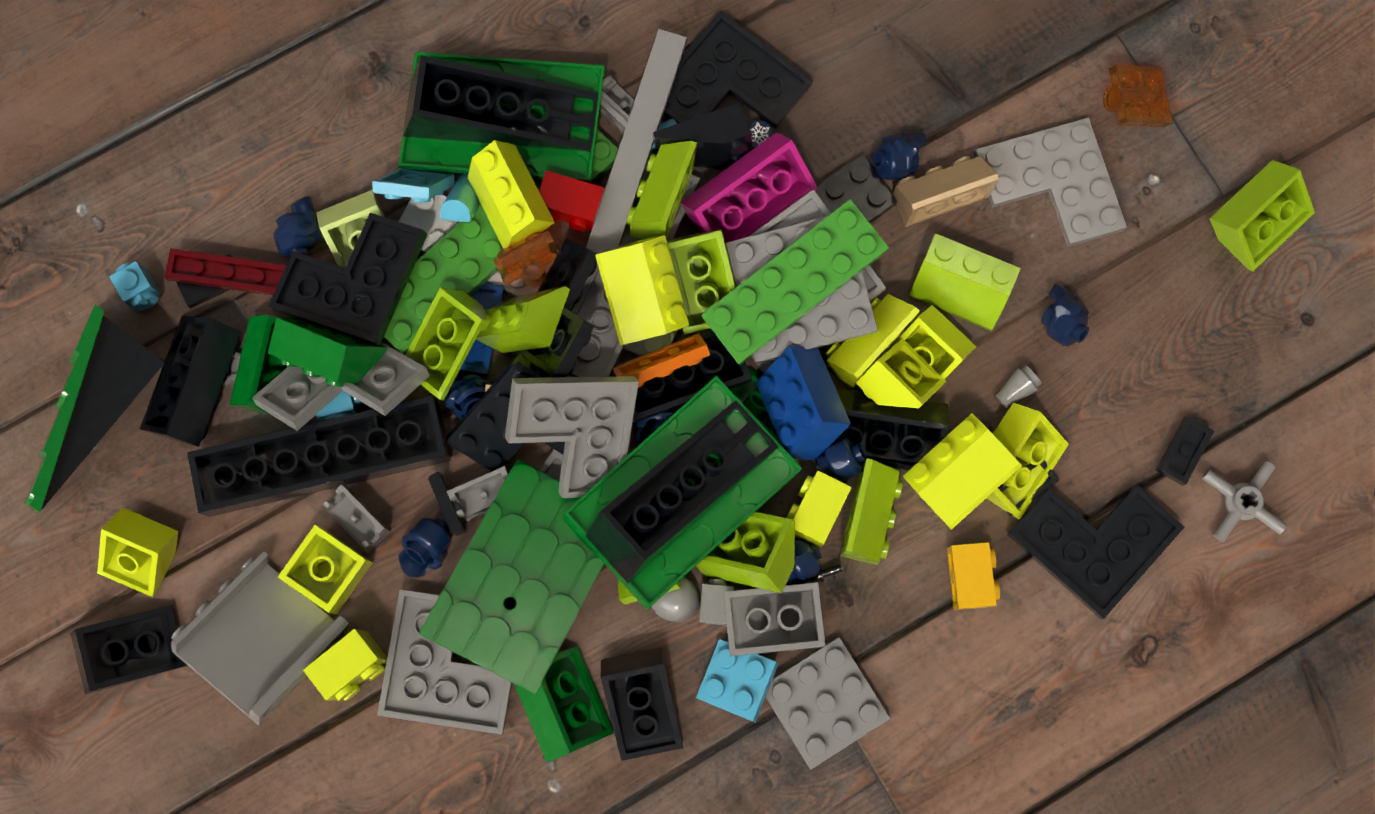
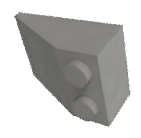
M818 582L787 585L782 593L760 588L723 592L730 656L825 647Z

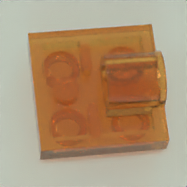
M1116 64L1109 68L1112 84L1104 92L1103 104L1107 111L1117 112L1119 125L1166 127L1173 123L1162 67Z
M549 231L542 234L541 232H536L525 239V243L516 248L511 246L500 251L497 254V258L493 259V262L505 286L520 279L525 286L537 288L540 287L547 274L545 265L555 260L557 250ZM534 265L540 268V271L535 276L524 274L529 266Z

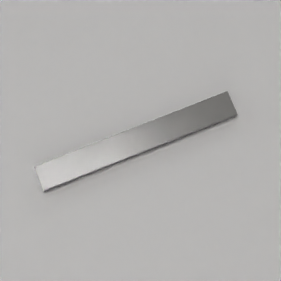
M658 29L586 248L597 254L620 247L627 226V217L631 207L634 205L637 191L654 144L653 132L658 131L687 43V37Z

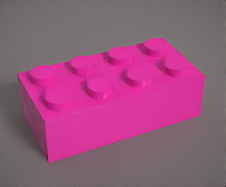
M775 133L689 195L680 204L698 233L722 230L726 244L749 237L813 189L816 191L818 187L793 141L779 133Z

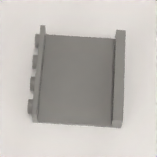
M264 551L257 558L251 557L241 568L242 573L235 580L232 578L228 579L219 589V595L212 602L206 601L195 613L197 617L189 625L182 624L171 637L173 639L171 641L172 652L258 726L307 676L303 669L340 641L347 634L350 624L342 616L334 620L314 602L279 579V573L268 565L269 555Z

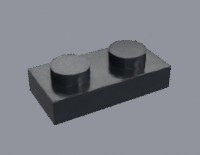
M1188 416L1184 417L1155 471L1182 486L1186 485L1214 431Z

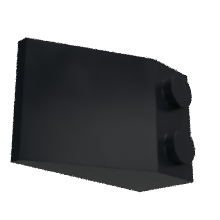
M739 102L653 132L656 155L662 144L685 141L697 142L694 167L727 169L752 150V133Z
M172 605L77 628L70 633L85 695L187 666L185 662L172 652L171 641L173 640L171 637L178 629Z
M663 647L602 659L600 677L621 761L683 748Z

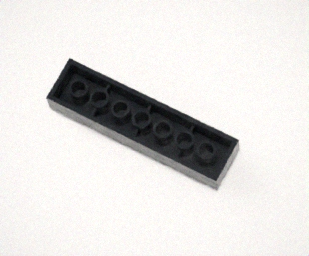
M434 396L399 403L386 416L372 409L307 424L298 431L290 428L187 452L198 513L208 517L339 487L341 484L345 486L451 461L448 444L445 443L446 434L439 402Z

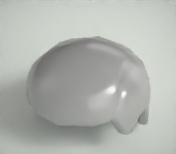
M686 577L680 580L681 589L667 592L652 606V609L655 610L659 617L675 623H682L694 617L700 607V593L696 585Z

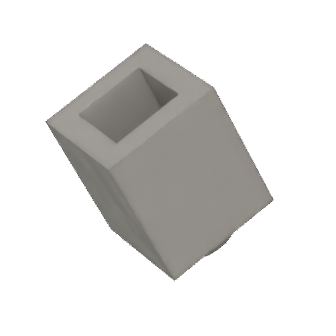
M709 579V584H702L699 623L727 625L723 592L734 591V586H727L728 581Z

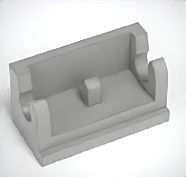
M609 75L603 80L599 112L624 134L635 100Z
M505 466L447 491L450 500L456 508V514L462 520V523L487 513L509 474Z
M341 484L335 490L337 495L332 500L324 502L325 510L369 553L391 531L349 488Z

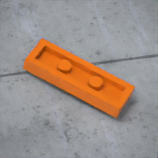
M698 333L612 369L615 377L634 376L639 381V388L648 380L670 375L675 369L685 365L698 364L703 358L710 356L707 344Z

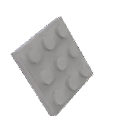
M840 637L773 678L765 697L810 770L891 719Z

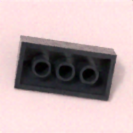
M182 315L140 430L199 447L201 441L207 435V424L211 413L218 405L220 388L229 375L228 367L233 354L238 350L241 331L211 318Z
M712 330L700 334L707 344L710 356L703 358L698 364L685 365L675 369L673 373L666 377H656L648 380L639 387L633 415L634 422L684 405L716 375L729 389L752 381L746 362L739 365ZM638 356V357L632 358V359H630V360H627V361H624V362L615 364L614 367H617V366H619V365H621V364H624V363H626V362H629V361L634 360V359H636V358H639V357H641V356Z
M836 388L851 423L840 436L843 438L848 437L854 444L860 443L864 449L866 459L875 460L891 468L910 470L947 436L949 429V406L946 403L926 401L920 408L877 405L863 391Z

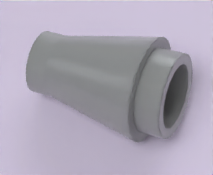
M1025 365L1021 369L1017 368L995 397L1008 409L1013 403H1017L1037 392V387L1042 382Z

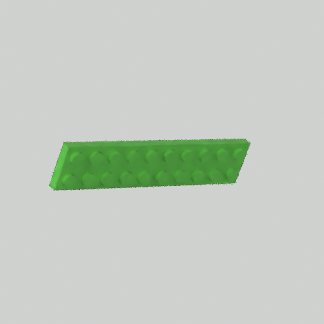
M598 129L596 132L590 184H594L613 167L618 148ZM533 180L539 191L543 180ZM479 204L471 222H459L415 262L383 338L396 351L406 355L440 287L461 290L471 296L528 243L510 256L506 255L481 204Z

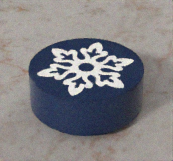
M756 120L748 124L752 133V150L774 134L770 124L765 121Z

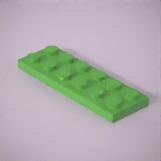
M850 199L706 310L701 316L735 361L741 365L889 251V247Z

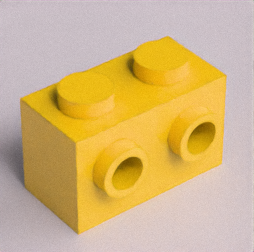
M989 542L952 545L948 547L947 557L953 609L964 610L997 606L996 600L1000 599V587L998 581H994L992 568H996V554L994 549L990 550Z

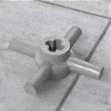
M1264 461L1250 483H1239L1234 486L1210 469L1205 472L1202 479L1225 495V505L1229 512L1213 534L1215 539L1224 543L1239 520H1250L1255 517L1279 535L1284 532L1287 524L1263 508L1264 498L1260 492L1276 468L1273 464ZM1240 497H1246L1245 503L1248 504L1247 507L1242 505L1244 500L1240 499Z

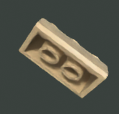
M966 156L956 160L951 167L943 169L942 166H938L928 170L925 173L926 175L915 179L914 176H910L900 180L892 195L897 200L896 206L905 227L988 198L998 183L999 177L981 156L973 159L970 156Z

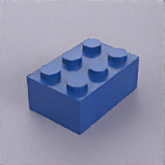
M789 345L756 381L780 444L793 459L816 460L851 425L818 348L805 349L803 346Z

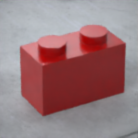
M546 171L539 192L555 223L559 220L569 223V226L575 230L586 231L587 229L592 230L595 224L605 188Z

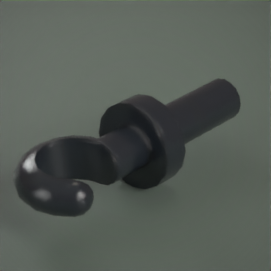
M841 564L820 570L811 581L819 579V582H824V577L843 572Z

